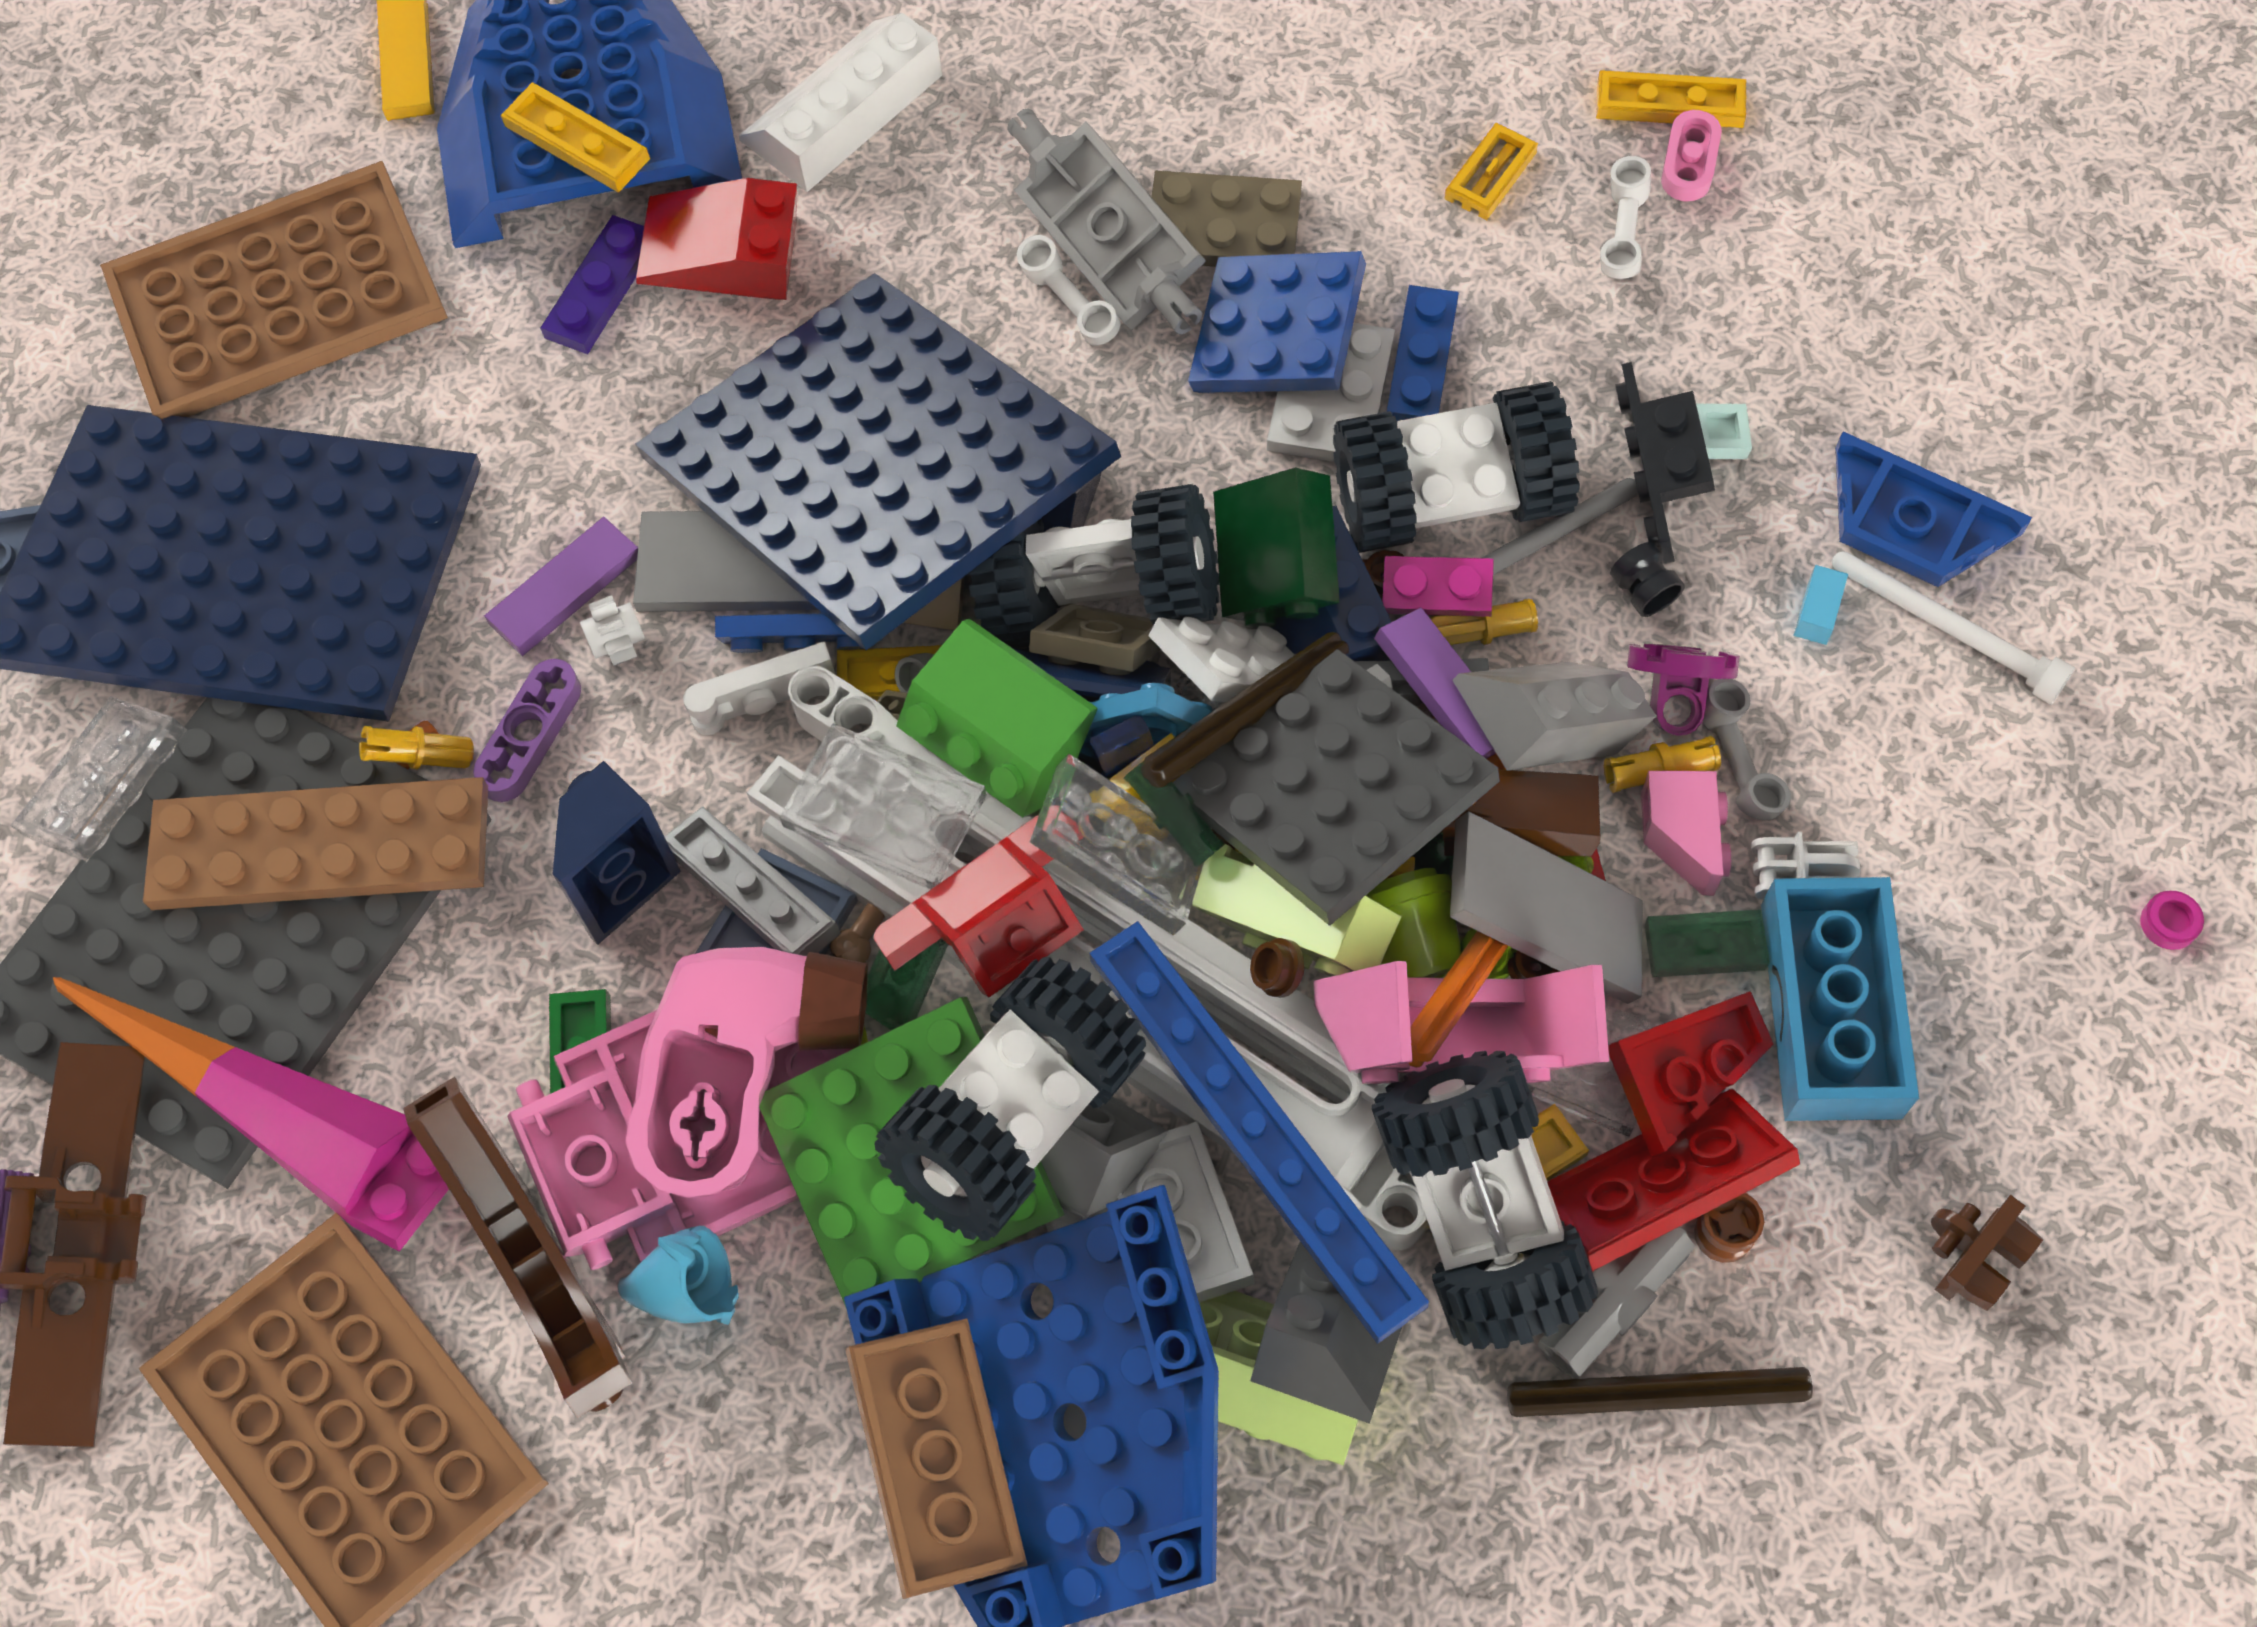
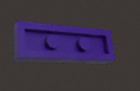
M615 215L611 216L540 327L545 339L588 355L636 278L644 231L643 225Z

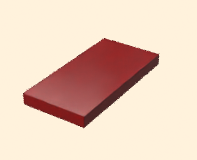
M1732 1088L1719 1094L1708 1105L1710 1108L1697 1121L1690 1123L1676 1137L1678 1140L1666 1152L1652 1157L1643 1135L1640 1134L1547 1181L1560 1220L1564 1222L1565 1226L1573 1225L1576 1231L1579 1232L1591 1270L1594 1271L1800 1165L1797 1148Z

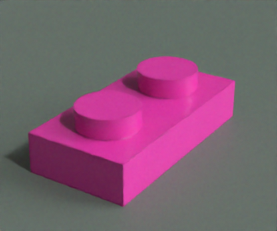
M1385 556L1383 604L1388 614L1407 615L1422 608L1427 615L1492 617L1494 559Z

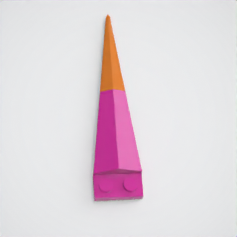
M53 977L54 984L59 993L190 1091L288 1171L333 1211L338 1213L348 1224L400 1252L449 1190L427 1153L409 1128L405 1114L61 977Z

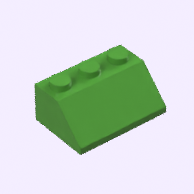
M966 619L960 623L912 680L896 727L1024 818L1062 798L1098 708L971 619Z

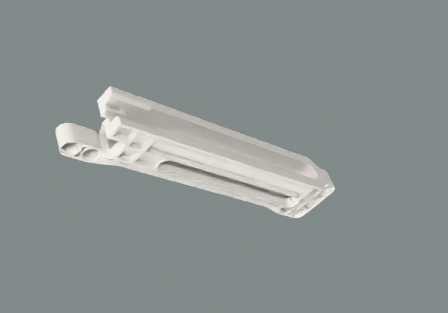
M809 666L795 673L789 682V697L799 725L843 756L820 783L778 755L747 792L750 802L770 814L762 828L765 839L826 880L856 894L858 901L866 906L867 903H870L877 907L885 915L884 919L886 920L964 867L966 864L962 861L971 862L1033 819L1029 815L1022 818L941 758L928 751L923 745L896 727L898 720L879 702L820 666ZM812 697H827L822 703L816 705L806 704ZM860 723L870 725L867 730L860 733L848 732L850 728ZM1075 845L1043 866L1042 868L1050 874L1083 927L1084 931L1079 933L1081 936L1099 947L1139 921L1219 1027L1336 1103L1330 1104L1228 1038L1390 1250H1405L1412 1247L1421 1238L1429 1223L1411 1173L1403 1175L1398 1173L1396 1168L1393 1169L1371 1110L1372 1104H1375V1097L1380 1093H1387L1385 1087L1391 1083L1362 1084L1361 1073L1348 1071L1315 1007L1314 1000L1297 989L1285 998L1267 995L1254 984L1251 978V960ZM1077 937L1072 938L1047 956L1051 957L1055 964L1059 959L1070 962L1072 970L1075 972L1081 967L1091 973V981L1097 985L1103 981L1108 986L1090 962L1089 953L1095 949ZM942 938L928 947L934 953L970 976L952 946L947 944ZM1015 980L995 994L1001 996ZM1111 990L1109 995L1115 1001L1119 1000L1117 996L1114 994V992ZM1127 1011V1012L1125 1013V1014L1127 1015V1017H1128V1018H1132V1016H1131V1015L1129 1014V1012ZM1140 1029L1137 1034L1145 1037L1146 1047L1142 1051L1146 1054L1143 1061L1127 1078L1126 1082L1188 1124L1197 1121L1204 1135L1234 1154ZM1398 1073V1081L1403 1082V1076L1408 1073ZM1402 1206L1412 1213L1415 1221L1406 1227H1395L1385 1220L1382 1213L1389 1207Z

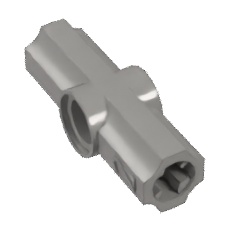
M1680 1226L1596 1269L1593 1272V1276L1597 1284L1598 1295L1596 1299H1591L1593 1306L1588 1312H1578L1580 1319L1573 1324L1561 1323L1557 1326L1559 1332L1548 1337L1545 1334L1543 1335L1537 1346L1543 1351L1546 1358L1562 1373L1574 1379H1579L1618 1334L1623 1336L1657 1298L1658 1295L1655 1292L1687 1260L1695 1247V1244L1687 1236V1232Z

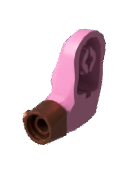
M766 947L717 948L683 956L675 965L659 1007L648 1029L641 1053L636 1098L628 1120L625 1141L635 1170L657 1189L687 1198L716 1194L746 1175L758 1151L760 1103L771 1082L775 1067V1051L794 1043H799L800 1051L850 1049L860 1046L866 1013L868 964L814 952H808L807 956H802Z

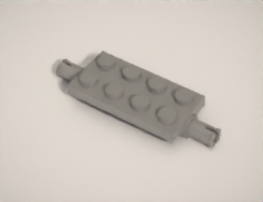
M1023 109L1018 112L1017 115L1027 126L1026 130L1014 118L1009 121L1007 130L1029 154L1030 169L1028 177L1014 191L1103 299L1113 306L1118 317L1127 327L1133 330L1157 308L1171 324L1176 334L1181 335L1189 332L1192 328L1181 316V313L1183 312L1186 317H1189L1197 325L1202 318V312L1179 286L1199 269L1206 260L1086 121L1072 135L1059 137L1049 133L1033 110Z

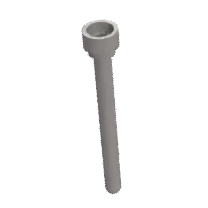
M1626 478L1574 506V512L1558 515L1482 558L1494 559L1493 575L1636 497L1638 491L1635 479Z

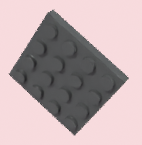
M1336 649L1313 668L1308 677L1295 691L1283 696L1264 713L1259 721L1241 730L1236 737L1188 769L1171 783V788L1175 799L1330 926L1499 783L1500 780L1497 766L1340 650Z

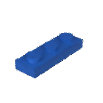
M1409 285L1386 411L1392 412V416H1395L1397 421L1439 413L1459 292L1414 285Z
M823 613L715 616V638L724 644H731V652H762L763 643H784L785 651L794 652L815 645L816 642L824 641L837 642V649L839 650L864 649Z

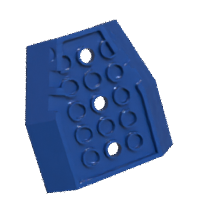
M475 0L468 9L437 126L452 241L455 248L504 239L500 213L615 191L504 126L501 114L532 82L647 148L650 160L623 189L690 176L693 188L743 179L722 74L672 0H565L559 4H549L550 0ZM568 69L581 70L573 78H560L562 73Z
M1159 1185L1106 1204L1107 1212L928 1274L923 1277L921 1282H918L917 1278L893 1279L844 1297L855 1345L968 1319L1027 1561V1566L954 1585L955 1590L977 1627H1062L1216 1582L1219 1370L1165 1185ZM1039 1284L1047 1286L1053 1296L1052 1310L1045 1318L1039 1317L1031 1305L1032 1293ZM1071 1404L1079 1406L1086 1416V1429L1079 1439L1070 1436L1064 1426V1413ZM1104 1527L1112 1529L1120 1541V1554L1113 1563L1105 1560L1097 1548V1537Z

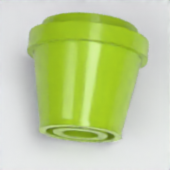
M1423 868L1383 880L1366 895V897L1401 916L1380 965L1394 961H1406L1407 978H1445L1462 953L1456 920L1450 918L1452 878L1449 874H1437L1435 868Z

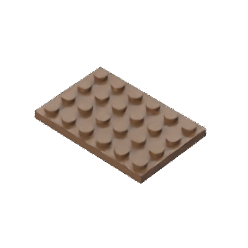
M383 161L100 265L152 415L160 419L170 416L189 417L448 318Z
M338 1213L332 1215L138 1368L324 1627H379L549 1484L348 1223Z

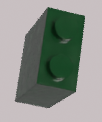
M1295 467L1213 491L1221 613L1223 618L1244 621L1245 628L1258 629L1259 626L1271 628L1277 625L1276 618L1284 616L1288 619L1313 618L1319 615L1318 608L1340 603L1330 475Z

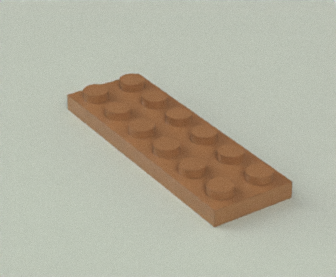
M483 777L153 800L143 902L151 910L484 887L488 785Z

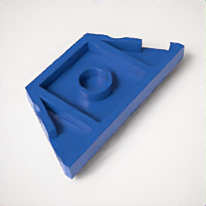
M1844 431L1836 445L1839 542L1936 587L1943 585L2023 535L2032 519L2029 515Z

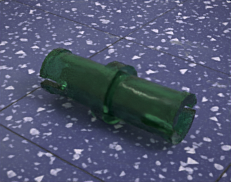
M1143 761L1123 779L1132 786L1157 817L1153 822L1158 829L1161 830L1165 827L1193 861V865L1198 867L1211 857L1214 852L1223 847L1225 843L1216 836L1191 805L1195 800L1189 792L1183 795L1172 781L1161 788L1153 787L1149 780L1144 778L1140 768L1144 764Z

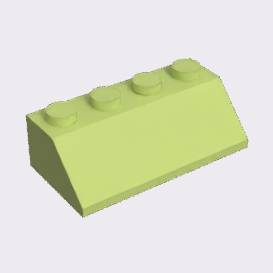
M1237 1291L1199 1302L1219 1370L1218 1422L1244 1430L1254 1438L1269 1439L1298 1449L1313 1459L1329 1460L1344 1466L1359 1421L1358 1419L1250 1381L1264 1329L1274 1304Z

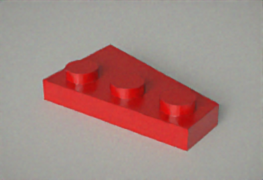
M1749 991L1608 1045L1610 1059L1651 1156L1666 1152L1678 1140L1676 1137L1690 1123L1697 1121L1710 1108L1708 1105L1726 1087L1734 1085L1774 1043L1752 992Z

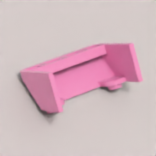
M1394 961L1313 982L1315 1007L1348 1071L1361 1073L1362 1084L1399 1082L1398 1073H1410L1412 1071L1419 1073L1427 1069L1426 1065L1436 1061L1440 1065L1449 1062L1450 1057L1463 1054L1464 1058H1468L1479 1051H1486L1488 1056L1495 1051H1505L1506 1056L1511 1053L1520 1060L1527 1083L1551 1081L1550 1070L1609 1062L1602 965H1589L1527 979H1486L1433 1059L1429 1062H1424L1422 1067L1419 1068L1409 1066V1062H1412L1410 1027L1444 978H1407L1406 961Z

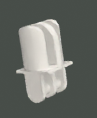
M1797 832L1795 837H1763L1751 842V851L1758 855V862L1753 864V874L1758 876L1760 885L1754 888L1755 897L1764 900L1773 880L1777 879L1776 877L1789 879L1857 878L1860 875V862L1856 858L1858 855L1857 841H1803L1802 832ZM1775 855H1787V860H1775Z

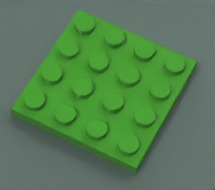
M960 997L765 1091L760 1103L761 1113L844 1304L845 1296L893 1279L917 1278L918 1282H921L923 1277L928 1274L965 1262L1065 1215L1040 1161L1034 1168L1036 1178L1032 1181L1036 1184L1034 1191L999 1233L988 1241H981L978 1236L974 1240L964 1238L960 1229L954 1234L944 1228L943 1221L939 1218L933 1221L923 1214L925 1208L918 1202L912 1204L904 1196L907 1191L902 1186H895L888 1177L892 1171L882 1167L878 1157L882 1153L875 1150L878 1132L918 1088L923 1087L925 1089L928 1085H937L939 1088L984 1038L985 1035L968 997Z

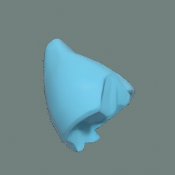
M695 1226L680 1230L675 1234L658 1237V1246L628 1276L620 1278L618 1282L619 1295L632 1306L655 1317L685 1324L717 1320V1322L729 1325L735 1312V1304L739 1298L737 1285L732 1286L730 1265L726 1251L719 1237L705 1226Z

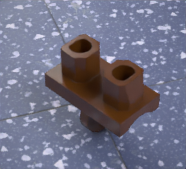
M2010 1195L2001 1207L1992 1213L1979 1231L1974 1226V1223L1981 1216V1211L1973 1204L1966 1203L1959 1213L1949 1209H1939L1931 1218V1225L1940 1236L1933 1245L1932 1250L1943 1259H1948L1955 1248L1963 1252L1934 1290L1948 1301L1958 1293L1966 1300L1988 1311L1999 1300L2011 1283L2010 1280L1984 1261L1990 1252L1995 1250L2020 1269L2044 1240L2025 1221L2018 1217L2026 1206Z

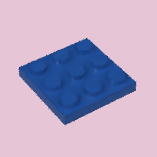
M1362 252L1218 257L1188 379L1193 392L1339 390L1366 268Z

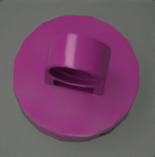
M1629 644L1627 667L1653 673L1650 707L1656 714L1653 722L1661 730L1669 734L1682 736L1695 731L1703 721L1709 679L1737 678L1740 656L1724 651H1719L1718 656L1706 655L1707 652L1701 651V648L1663 644H1644L1641 647L1640 645ZM1675 695H1684L1691 704L1690 715L1685 722L1671 725L1664 717L1663 709L1665 703Z

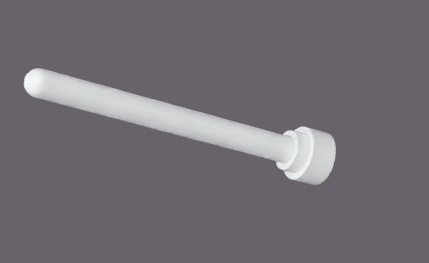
M1838 552L1832 559L1833 568L1847 573L1848 578L2027 678L2025 684L2034 689L2032 694L2050 705L2054 703L2076 668L2058 657H2055L2053 660L2042 656L2040 660L1848 552Z

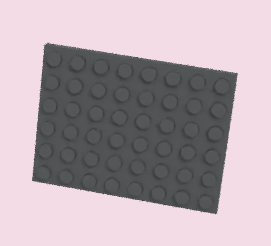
M207 697L1 962L0 1056L53 1086L60 1042L130 1046L59 993L54 984L53 977H61L309 1076L441 890L151 910L143 902L153 800L429 780L395 762L362 761L359 753V743L296 709ZM487 813V826H488V824L491 822L492 819H491V817L489 816V814ZM145 1057L135 1135L228 1189L258 1147Z

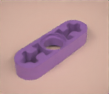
M548 659L540 662L531 670L477 759L473 771L474 778H484L488 785L489 799L497 802H506L515 799L525 790L577 703L581 694V685L573 668L567 662L560 659ZM561 678L565 687L562 690L554 688L548 695L544 687L546 682L555 684ZM545 702L550 710V713H547L542 708ZM533 719L542 723V730L536 738L530 741H519L514 738L515 729L523 721ZM505 747H509L514 752L511 758ZM507 766L512 776L509 779L500 777L495 783L490 776L492 771L502 772Z

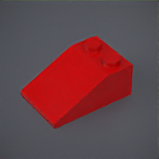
M743 178L649 196L636 283L773 300H787L797 223V183Z

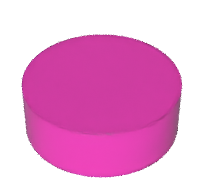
M2169 890L2156 894L2142 910L2140 922L2143 932L2150 941L2159 947L2177 950L2187 947L2199 936L2204 927V915L2201 907L2192 897L2179 891Z

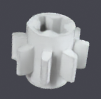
M611 595L588 604L593 617L581 621L580 624L595 659L608 654L613 666L637 657L633 644L645 640V636L631 603L629 602L617 607Z

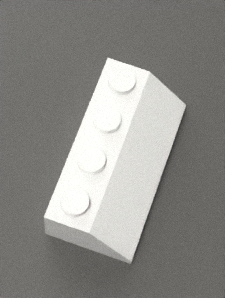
M904 13L873 21L739 135V140L808 192L942 76L937 37Z

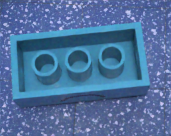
M1890 877L1774 879L1761 904L1784 1121L1902 1120L1919 1099Z

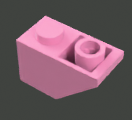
M1648 771L1641 791L1644 844L1699 893L1714 896L1722 877H1728L1731 870L1730 844L1721 843L1720 825H1725L1727 821L1726 792H1718L1716 771Z

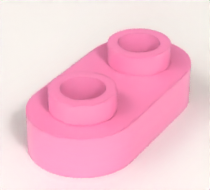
M1701 110L1686 111L1677 116L1672 124L1661 183L1665 192L1674 199L1695 201L1704 197L1710 189L1722 133L1719 121L1710 113Z

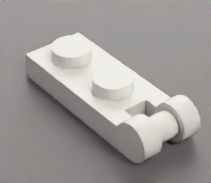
M825 641L690 686L685 691L683 701L695 730L702 735H713L721 730L725 720L746 713L749 715H760L770 711L777 703L789 700V682L800 669L809 666H820L835 674Z

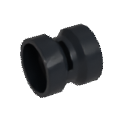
M1653 542L1640 544L1626 552L1615 562L1610 571V575L1621 589H1628L1632 594L1631 603L1641 617H1649L1667 608L1682 594L1685 588L1684 583L1674 570H1667L1664 567V556Z

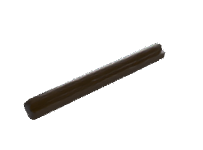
M1336 632L1326 633L1148 755L1140 768L1143 777L1148 779L1155 788L1164 787L1236 737L1241 730L1259 721L1270 707L1275 705L1283 696L1295 691L1308 677L1313 668L1336 649L1345 655L1348 654V643L1341 640Z
M1794 1367L1514 1382L1508 1386L1507 1400L1512 1416L1528 1417L1805 1402L1812 1398L1813 1385L1807 1368Z

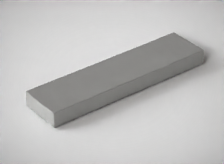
M703 806L664 836L675 860L775 950L807 956L808 952L818 953L841 934L837 923Z

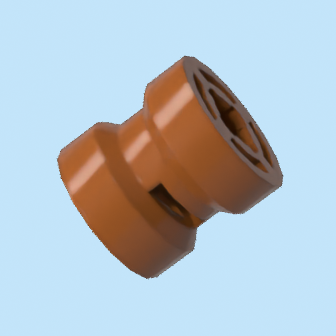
M1744 1193L1698 1217L1694 1229L1696 1243L1700 1250L1712 1260L1721 1263L1735 1262L1743 1258L1750 1251L1762 1234L1765 1223L1763 1211L1754 1198Z

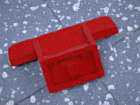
M1044 812L1035 816L879 925L874 933V940L879 950L895 971L942 938L947 944L952 946L981 993L990 998L1015 980L1032 961L1036 959L1039 962L1042 957L1049 956L1084 931L1052 877L1042 868L1082 840L1072 824L1055 812Z

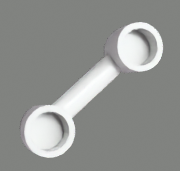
M1638 156L1623 157L1617 160L1611 168V196L1615 203L1618 204L1615 237L1608 240L1600 251L1601 272L1611 278H1630L1637 275L1641 270V247L1635 241L1638 207L1643 205L1649 197L1651 167L1645 159Z
M1033 235L1025 239L1017 250V260L1026 277L1037 285H1048L1077 317L1078 328L1086 343L1099 346L1112 340L1120 329V320L1113 306L1100 300L1089 302L1062 272V259L1050 238L1043 235Z

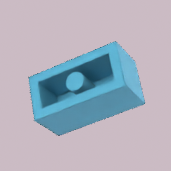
M1815 565L1808 581L1793 636L1827 645L1834 629L1848 577L1847 573Z

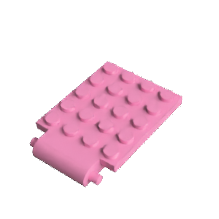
M657 1010L555 1055L554 1061L565 1088L544 1096L538 1080L524 1082L516 1088L523 1107L511 1111L507 1116L564 1255L572 1257L584 1253L591 1270L602 1268L613 1261L607 1243L628 1234L638 1260L641 1263L658 1246V1237L675 1234L680 1230L695 1226H705L717 1236H720L799 1199L760 1109L758 1151L746 1175L716 1194L687 1198L661 1191L635 1170L625 1144L627 1126L636 1098L643 1045ZM794 1043L775 1051V1067L768 1090L854 1048L800 1051L799 1043Z

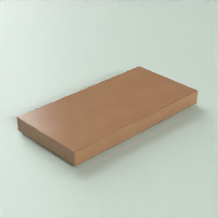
M968 1319L847 1347L845 1351L902 1599L1027 1566Z

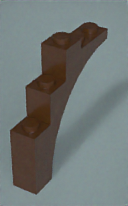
M453 1077L403 1108L407 1124L455 1197L500 1272L552 1370L563 1399L575 1417L578 1419L590 1410L592 1412L601 1411L612 1405L621 1396L623 1389L632 1384L622 1360L625 1358L618 1338L581 1283L571 1259L564 1255L558 1239L535 1206L527 1185L456 1077Z

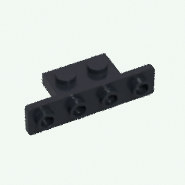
M1632 362L1623 363L1621 365L1625 382L1615 384L1621 415L1632 412L1634 426L1624 428L1631 459L1640 456L1642 458L1644 470L1634 472L1640 503L1651 501L1654 514L1643 518L1648 542H1653L1656 547H1661L1664 564L1675 562L1662 503L1715 491L1694 392L1689 391L1641 403Z

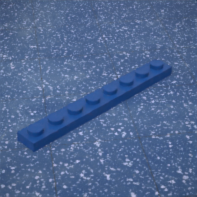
M1139 921L1090 952V962L1119 1000L1122 999L1129 1007V1014L1132 1018L1137 1019L1141 1030L1375 1342L1379 1344L1427 1309L1429 1305L1428 1299Z

